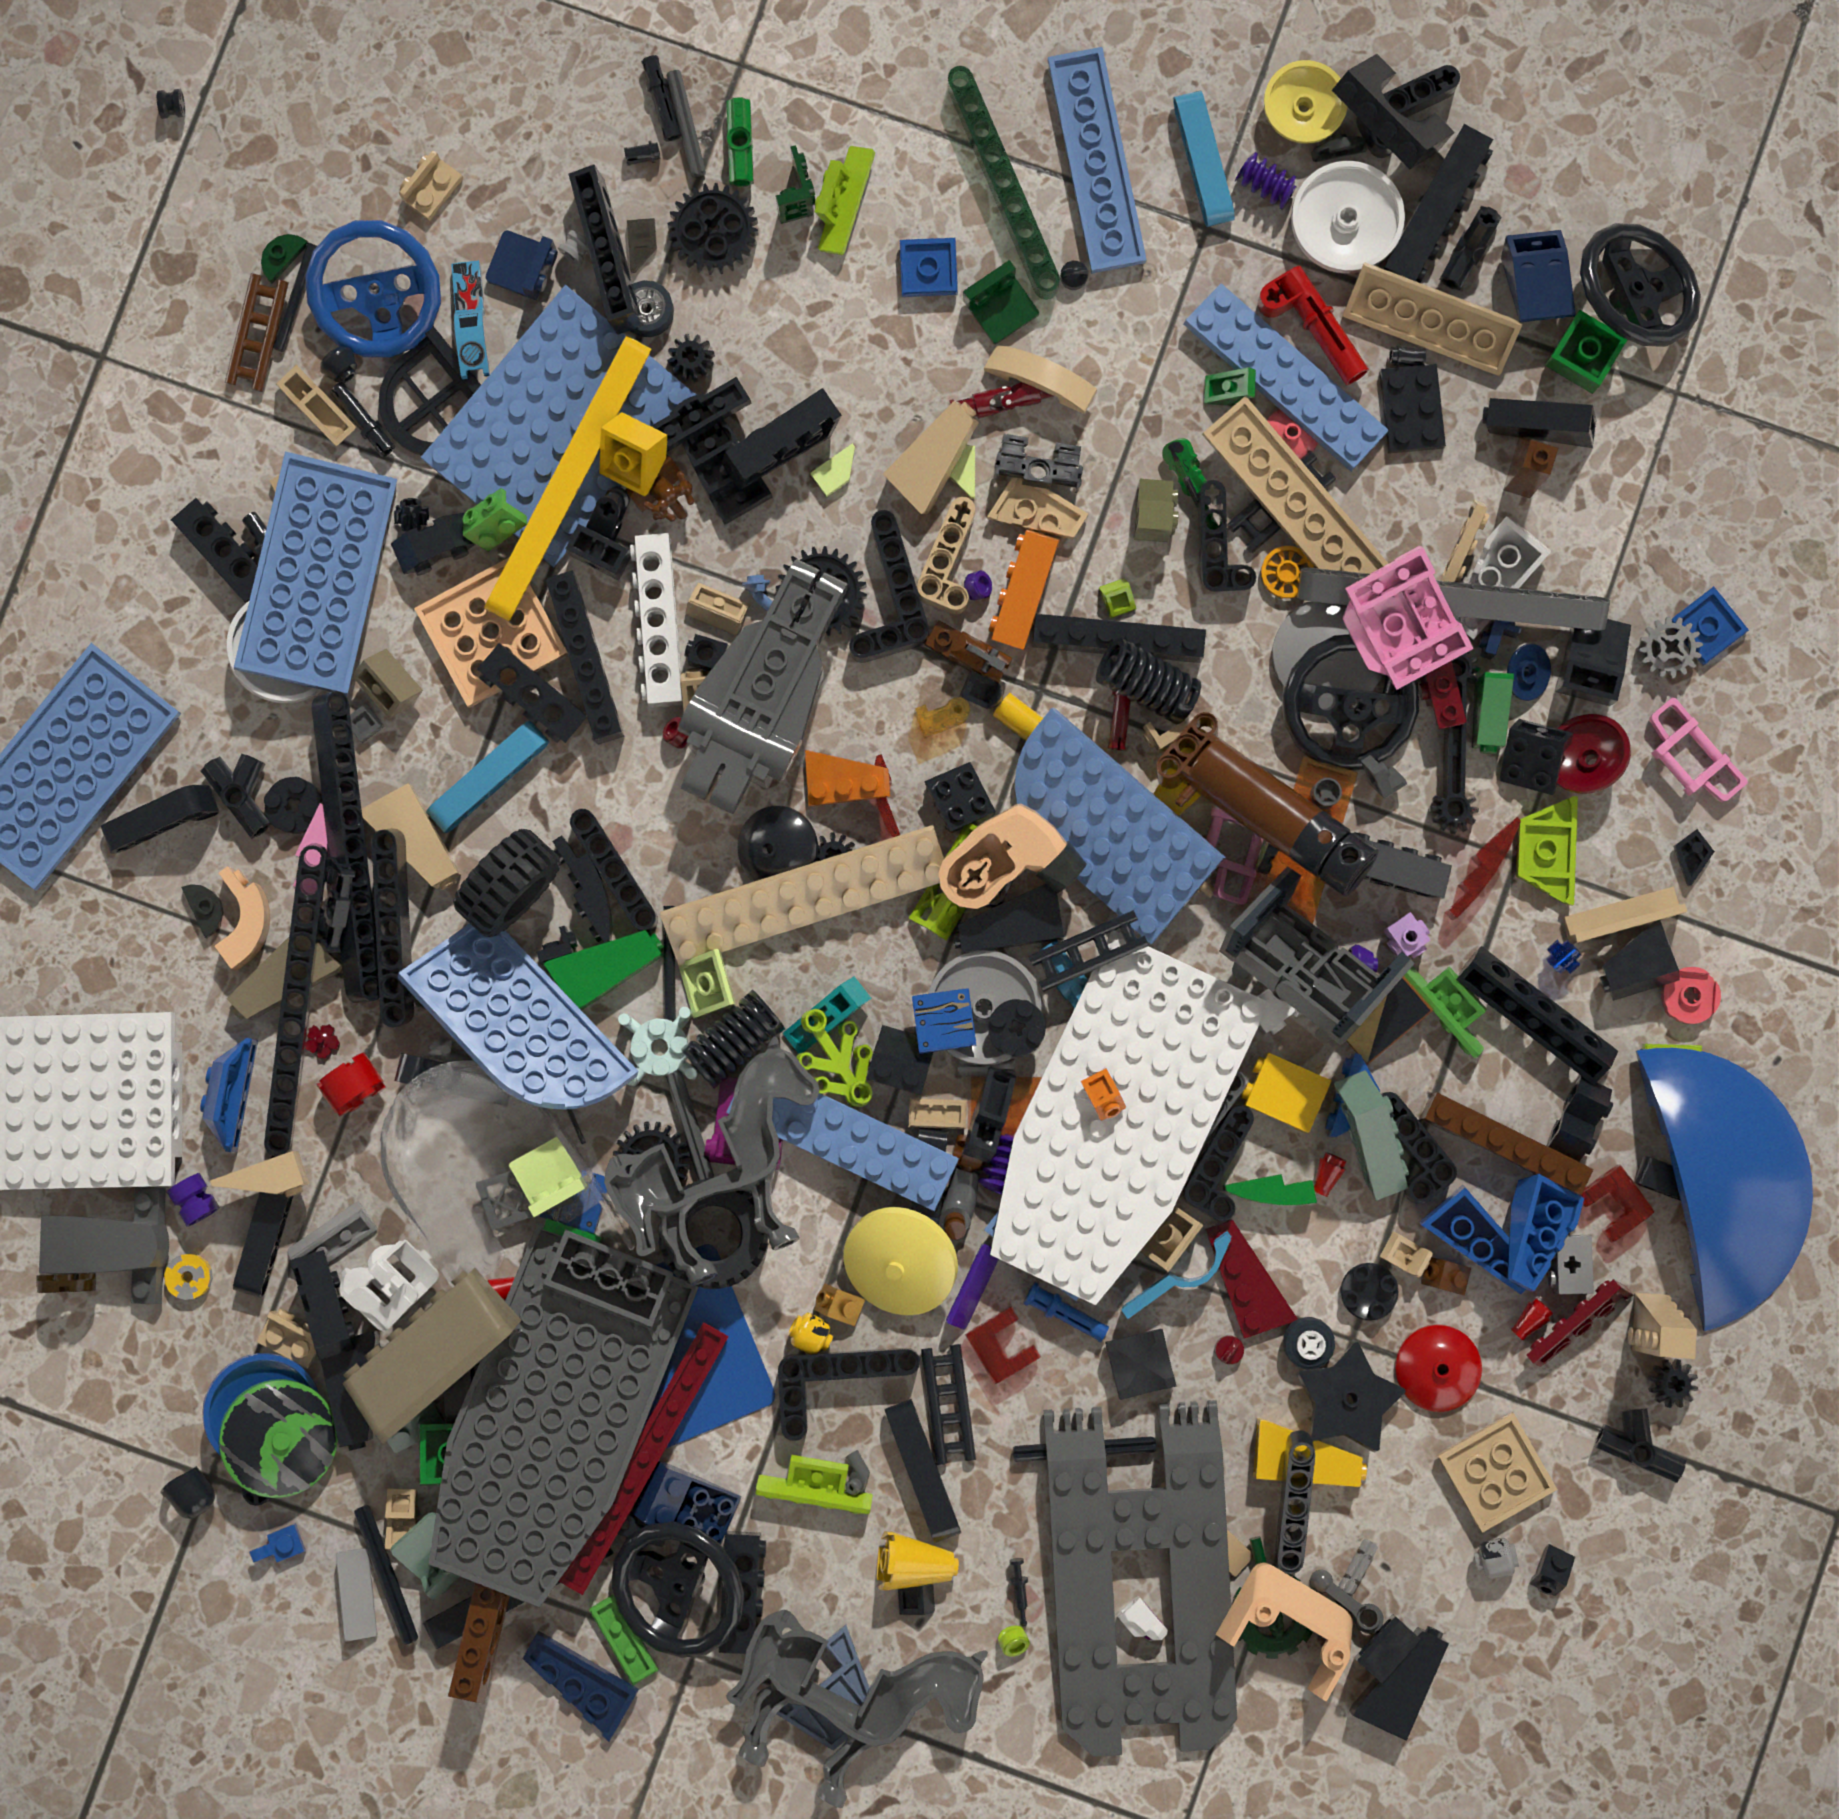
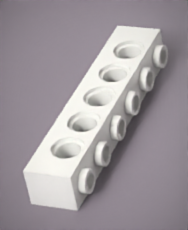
M669 533L635 536V544L630 545L632 562H637V572H633L632 577L634 589H639V600H635L636 617H641L642 628H637L638 645H643L644 656H639L640 673H645L646 684H641L642 700L647 701L650 708L683 705L680 682L681 663L671 539ZM654 559L660 562L657 570H645L647 561ZM652 587H658L662 590V593L657 599H649L647 597L648 590ZM654 615H661L664 617V622L659 627H652L649 625L650 618ZM664 643L666 650L663 654L654 655L651 653V648L654 644ZM664 670L668 672V678L665 682L656 683L653 680L654 674L657 671Z

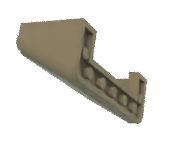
M476 1268L468 1274L465 1270L459 1273L451 1281L454 1286L450 1290L445 1292L441 1289L429 1300L432 1305L424 1311L420 1307L408 1318L410 1324L404 1330L400 1326L397 1327L386 1337L389 1343L382 1349L379 1345L375 1346L364 1356L368 1360L361 1367L356 1363L343 1375L346 1380L342 1384L372 1432L382 1444L498 1346L520 1323L521 1319Z

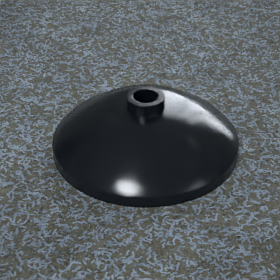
M768 806L751 815L743 825L738 839V857L745 874L752 882L817 862L818 840L813 826L802 813L787 806ZM768 844H771L773 847L771 854L767 851Z

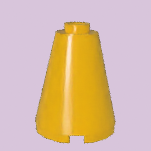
M884 1531L881 1539L886 1540L885 1547H879L877 1556V1580L883 1581V1584L878 1586L880 1590L888 1591L950 1582L953 1576H957L959 1560L954 1558L953 1552L892 1531Z

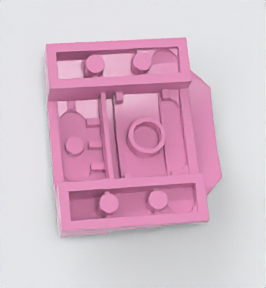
M1418 546L1397 557L1393 562L1345 588L1350 599L1342 618L1367 669L1388 675L1396 690L1473 649L1462 624L1455 620L1433 575L1436 572L1422 546Z

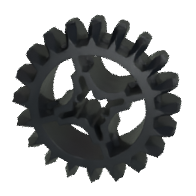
M644 1122L645 1131H641L640 1127L636 1124L633 1126V1130L636 1133L634 1136L628 1131L623 1133L628 1139L627 1143L622 1140L617 1141V1145L623 1147V1151H613L614 1156L629 1153L638 1155L639 1152L642 1154L645 1150L634 1146L637 1141L648 1136H658L659 1138L653 1147L663 1143L665 1146L666 1142H668L674 1152V1169L680 1180L686 1179V1176L679 1172L681 1168L690 1169L689 1164H682V1158H690V1153L681 1154L680 1149L685 1148L687 1143H676L681 1137L679 1132L675 1133L672 1137L669 1136L672 1131L670 1125L665 1128L664 1132H661V1122L655 1123L654 1130H651L650 1122ZM629 1165L625 1168L627 1174L630 1172Z

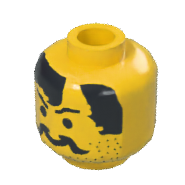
M809 1312L802 1316L797 1315L788 1332V1336L791 1337V1344L809 1355L817 1354L820 1350L826 1351L833 1338L829 1334L830 1324Z

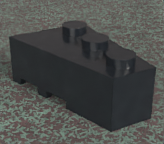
M324 1250L290 1260L319 1360L353 1350L351 1339L356 1338L352 1322H345L343 1314L349 1312L346 1301L342 1296L338 1297L336 1288H340L337 1270L331 1272Z

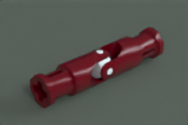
M1019 382L1012 387L1004 386L972 394L970 398L956 402H959L961 405L966 402L976 412L974 417L980 419L1012 410L1016 406L1035 405L1041 403L1043 399L1054 397V395ZM998 395L1002 406L1000 407L990 406L991 399ZM954 399L949 400V404H951V403H952L953 401H955V400H954Z

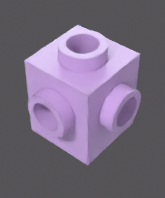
M1411 912L1383 930L1390 940L1387 944L1396 956L1403 952L1414 959L1427 950L1424 945L1430 941L1427 936L1430 934L1429 929L1422 920L1417 921ZM1406 934L1411 937V942L1406 939Z

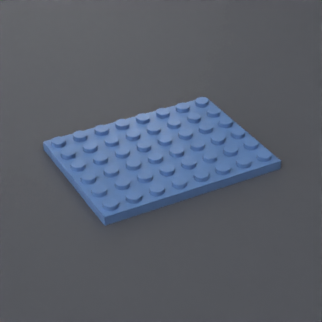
M565 285L421 456V459L476 505L482 502L489 494H493L500 488L506 491V503L525 514L528 523L626 335L624 333L617 335L605 317ZM649 355L619 414L623 412L652 426L669 416V413L684 399L696 394ZM600 450L543 557V560L553 568L567 553L565 548L577 525L587 526L598 499L605 496L610 488L622 486L599 474ZM526 526L521 528L513 535L516 538L520 539Z

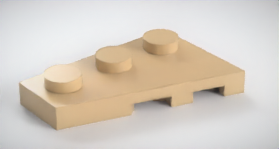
M1012 477L987 516V520L1074 540L1089 514L1049 489L1022 485L1021 478Z
M1473 500L1470 509H1473L1472 515L1466 519L1461 528L1459 544L1456 543L1440 579L1441 581L1460 582L1466 569L1462 565L1466 555L1472 556L1478 542L1474 537L1478 528L1484 529L1490 515L1486 513L1487 507L1484 503Z

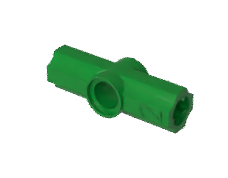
M737 97L726 100L729 184L737 187H747L754 184L751 100ZM738 138L747 140V143L740 147L733 144Z

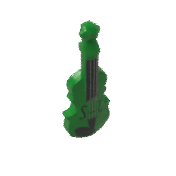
M1178 438L1163 447L1162 456L1169 466V470H1173L1176 473L1183 493L1191 496L1198 510V489L1206 479L1202 475V470L1198 469L1200 461L1196 458L1198 455L1194 453L1191 442L1185 438ZM1205 505V510L1210 509L1208 505ZM1213 513L1209 514L1205 520L1207 527L1211 530L1216 529L1218 523L1213 517Z

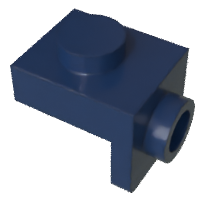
M1494 620L1490 624L1488 632L1483 631L1478 645V647L1482 648L1480 657L1491 660L1497 653L1502 635L1516 638L1521 633L1522 628L1515 626V622Z

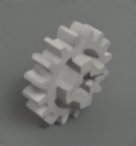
M1666 617L1665 624L1656 620L1654 622L1656 629L1651 627L1645 629L1649 636L1640 638L1639 641L1644 643L1645 647L1640 648L1638 651L1639 653H1646V657L1641 662L1642 664L1651 663L1650 673L1658 669L1660 678L1666 672H1669L1670 678L1674 679L1676 671H1679L1684 676L1687 674L1686 666L1692 669L1696 667L1692 659L1701 658V654L1696 652V648L1703 646V643L1695 642L1694 638L1700 633H1691L1689 631L1693 625L1692 623L1684 627L1682 626V618L1679 617L1675 623H1672L1671 617ZM1674 629L1677 630V633L1667 636L1660 631ZM1686 638L1689 643V653L1684 650L1683 641ZM1652 641L1657 645L1658 654L1656 657L1652 653ZM1673 641L1676 644L1674 650L1677 652L1667 654L1665 652L1667 646L1664 643L1669 644ZM1667 660H1675L1680 663V665L1671 667L1663 664Z

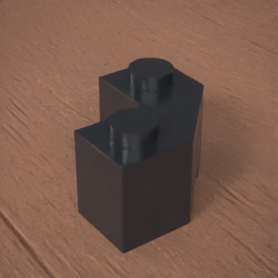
M465 513L439 517L432 520L433 526H428L420 531L417 528L411 529L391 543L403 574L416 573L417 576L424 575L432 570L431 566L440 559L453 557L454 560H458L469 554L468 550L476 544L463 536V516Z
M1580 1076L1564 1102L1566 1107L1560 1120H1556L1551 1130L1548 1147L1578 1162L1581 1161L1585 1153L1590 1155L1596 1144V1139L1593 1138L1595 1127L1602 1117L1607 1118L1612 1110L1613 1102L1610 1101L1612 1089L1598 1082L1592 1085Z

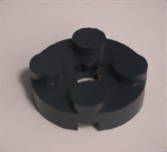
M287 777L277 781L264 797L265 813L271 824L283 832L292 834L305 833L319 804L323 805L319 790L311 782L300 777ZM290 799L300 800L298 812L295 813L293 810H287Z
M1012 999L1005 1001L990 1016L988 1026L989 1037L994 1047L1006 1055L1016 1058L1031 1055L1040 1047L1044 1040L1046 1032L1045 1018L1040 1009L1029 1000ZM1013 1021L1025 1024V1028L1022 1029V1035L1017 1036L1015 1032L1010 1033L1009 1028L1013 1026Z

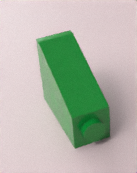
M1485 672L1475 683L1472 748L1480 749L1482 754H1496L1497 750H1501L1506 745L1514 674Z

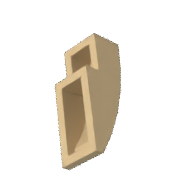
M297 364L276 383L281 391L336 447L357 428Z

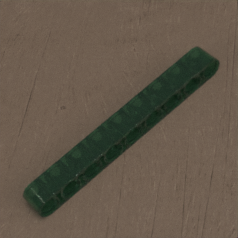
M955 66L948 74V93L1035 294L1041 299H1052L1058 293L1059 273L972 72L965 66ZM956 79H964L967 84L959 87L954 85L953 82ZM974 104L978 109L969 112L964 109V106ZM982 128L987 130L989 134L979 137L975 134V131ZM993 153L998 155L1000 159L996 162H990L985 157ZM1004 178L1009 180L1011 184L1007 187H1000L996 181ZM1015 203L1022 209L1018 212H1011L1007 209V206ZM1024 228L1029 229L1032 235L1024 238L1018 234V231ZM1036 253L1041 255L1043 260L1039 263H1034L1028 257ZM1043 279H1050L1053 281L1054 286L1044 288L1039 282Z

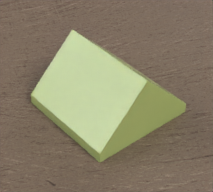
M714 949L686 960L685 964L679 966L693 1013V1019L736 1006L719 949Z

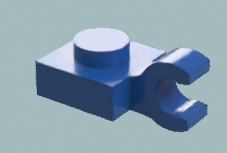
M295 1523L268 1534L269 1544L250 1551L253 1563L271 1555H274L276 1562H280L305 1552L306 1549Z

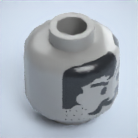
M1506 1538L1483 1541L1479 1546L1480 1552L1474 1553L1478 1571L1484 1570L1485 1576L1489 1579L1511 1576L1515 1572V1567H1519L1514 1543L1510 1544Z

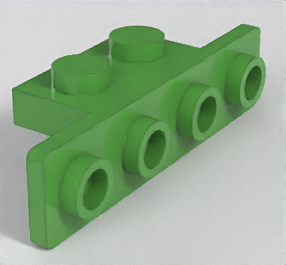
M1412 966L1404 976L1434 1009L1433 1011L1440 1018L1441 1026L1448 1033L1452 1032L1459 1040L1460 1048L1466 1054H1471L1474 1058H1477L1484 1050V1047L1467 1029V1026L1484 1014L1487 1010L1486 1007L1469 989L1456 980L1458 975L1450 966L1429 983Z

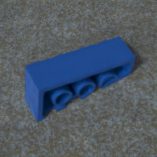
M1464 1185L1460 1186L1419 1221L1423 1227L1440 1237L1519 1294L1527 1290L1508 1280L1509 1236Z

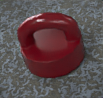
M674 717L665 725L662 736L665 742L678 749H682L687 746L689 736L678 732L681 718Z
M1226 1335L1217 1341L1215 1354L1221 1362L1235 1364L1242 1359L1244 1346L1237 1337Z

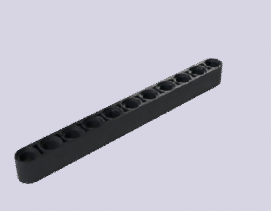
M334 691L316 696L312 701L311 709L329 857H335L339 864H349L350 869H353L355 872L349 892L350 906L346 927H343L340 940L345 993L351 1002L364 1003L379 999L376 926L349 702L344 693Z
M318 843L307 845L300 852L264 1138V1147L273 1156L285 1154L291 1147L294 1136L328 861V852L325 847ZM314 849L320 853L321 862L319 864L313 865L307 861L306 853L308 850ZM306 878L314 879L318 884L317 891L314 893L306 892L303 889V880ZM300 908H311L314 912V919L309 922L303 921L299 916ZM306 936L311 942L310 948L307 950L299 949L295 942L296 937ZM296 964L303 965L307 970V976L304 978L295 977L292 973V967ZM299 993L303 997V1005L299 1007L291 1005L288 998L289 994ZM289 1021L296 1022L300 1027V1033L296 1035L289 1034L285 1029V1024ZM292 1050L296 1054L297 1060L293 1063L285 1062L282 1059V1051ZM282 1078L289 1079L293 1083V1089L290 1091L281 1090L278 1086V1080ZM280 1106L287 1108L290 1114L289 1118L279 1119L275 1115V1108ZM274 1135L283 1136L286 1140V1145L280 1148L275 1147L271 1142V1137Z

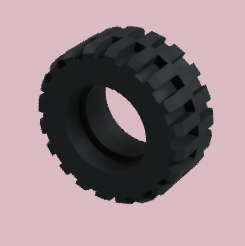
M519 829L511 833L509 837L504 838L497 846L492 848L479 861V864L472 869L466 880L462 882L460 889L456 892L453 899L455 910L483 936L493 937L499 935L502 931L504 932L511 924L519 920L536 903L542 893L547 890L560 869L561 862L559 856L531 830Z
M710 1179L697 1180V1182L684 1186L683 1191ZM734 1191L715 1194L698 1201L688 1212L686 1234L692 1217L701 1209L710 1206H719L729 1210L737 1218L741 1228V1239L735 1252L726 1259L712 1261L718 1271V1275L707 1282L695 1286L703 1289H721L733 1286L753 1274L763 1261V1257L768 1249L769 1237L756 1230L754 1225V1201L751 1192ZM659 1237V1249L663 1253L665 1263L669 1265L678 1278L690 1284L686 1271L678 1270L675 1267L674 1255L671 1249Z

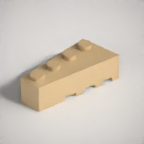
M1635 1293L1633 1328L1630 1327L1628 1331V1343L1632 1345V1350L1659 1357L1695 1359L1697 1329L1688 1318H1684L1682 1310H1677V1304L1671 1302V1297L1663 1294Z

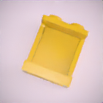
M1269 1052L1265 1053L1264 1057L1259 1056L1252 1072L1257 1073L1253 1083L1247 1082L1241 1098L1245 1099L1243 1106L1288 1124L1305 1134L1309 1133L1332 1080Z

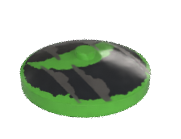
M285 1379L264 1381L242 1392L231 1403L224 1414L218 1437L220 1456L230 1476L247 1491L269 1498L292 1496L313 1486L330 1467L338 1442L332 1411L327 1402L312 1388L302 1383Z

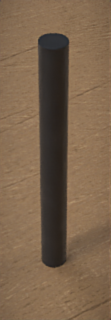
M307 243L273 348L281 352L285 350L306 286L305 275L313 251L317 247L315 244Z
M663 906V911L675 906ZM664 928V1019L675 1020V954Z

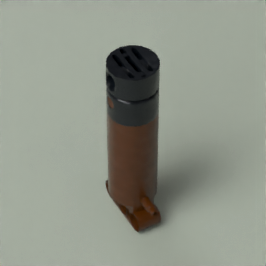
M1209 712L1197 714L1157 761V780L1162 787L1173 789L1182 782L1187 785L1175 801L1177 806L1183 807L1197 792L1315 877H1320L1322 882L1344 897L1351 894L1359 886L1377 859L1379 850L1355 832L1351 833L1350 829L1220 739L1218 737L1217 718ZM1204 726L1210 727L1212 729L1210 732L1202 733L1199 731V729ZM1186 747L1194 749V751L1189 754L1181 752V750ZM1168 768L1176 770V772L1172 775H1166L1163 773V771Z

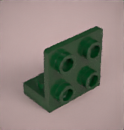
M796 145L790 146L792 164L800 189L791 187L782 190L779 195H775L781 224L812 216V206L815 205L816 201L812 180L808 179V167L804 153H798Z
M1010 260L963 291V302L994 345L1039 316V310L1015 278L1016 268Z

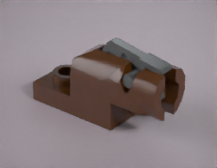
M938 620L925 642V646L964 669L977 672L998 684L1003 678V668L1008 669L1013 659L989 644L978 640L964 631L961 633Z

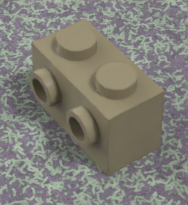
M387 649L364 659L352 676L388 718L410 708L423 691Z

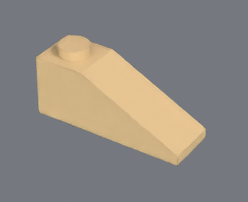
M291 1151L210 1180L211 1186L273 1194L285 1193L286 1197H290L303 1192L302 1187L308 1185L309 1181L299 1151Z

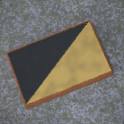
M1403 976L1346 1042L1357 1054L1362 1056L1366 1065H1368L1434 1009L1408 979Z

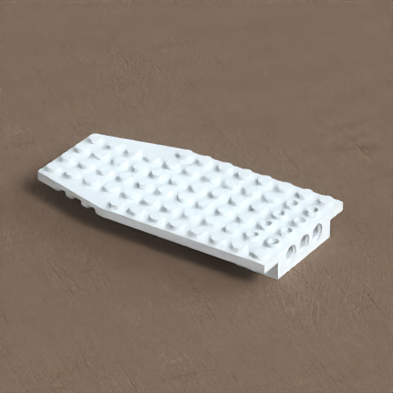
M1117 931L1111 932L1107 940L1110 950L1126 944L1123 935ZM1149 946L1093 970L1015 1133L990 1255L1096 1305L1171 1214L1269 1002ZM1107 1068L1123 1098L1126 1108L1117 1116L1101 1121L1081 1081Z
M175 1013L0 1017V1190L175 1185V1157H182V1042H175Z

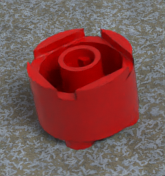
M365 1052L352 1058L354 1063L352 1064L350 1062L347 1064L342 1063L319 1080L320 1083L316 1084L335 1114H338L339 1117L347 1112L351 1113L365 1104L364 1099L369 1096L374 1097L386 1089L384 1080Z

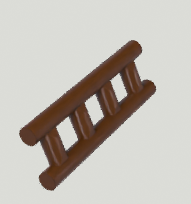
M251 273L225 383L236 386L237 378L239 377L253 381L252 390L263 392L289 282L278 280L276 288L260 285L262 276ZM257 295L273 299L270 315L253 312ZM250 323L267 326L263 343L247 339ZM244 350L260 354L256 370L240 366Z

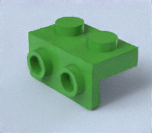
M500 488L493 494H489L478 505L466 511L463 516V536L489 552L526 526L527 516L506 503V491Z

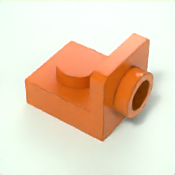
M1107 1068L1081 1081L1101 1121L1117 1116L1126 1108L1123 1098Z

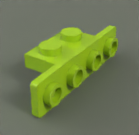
M850 146L844 165L841 161L830 160L828 169L823 175V185L820 195L816 198L814 211L825 223L818 249L821 252L844 255L875 157V151L871 148Z
M791 1455L787 1479L759 1475L755 1492L756 1495L767 1499L788 1500L796 1504L817 1505L825 1509L846 1510L854 1514H870L873 1498L871 1493L862 1492L861 1494L850 1495L846 1491L845 1484L849 1464Z

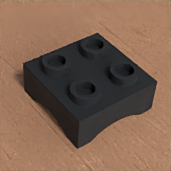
M1156 1329L1105 1342L1120 1400L1177 1387L1163 1329Z

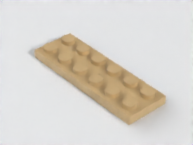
M1366 262L1362 266L1343 313L1345 318L1500 376L1523 323Z

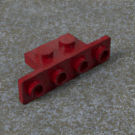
M1452 660L1420 677L1421 684H1418L1419 696L1422 701H1426L1427 707H1433L1438 729L1465 724L1466 717Z

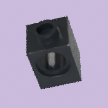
M695 634L694 640L688 641L684 656L688 657L687 662L689 666L710 672L729 648V645L725 642ZM702 648H711L713 656L708 660L700 659L698 653Z

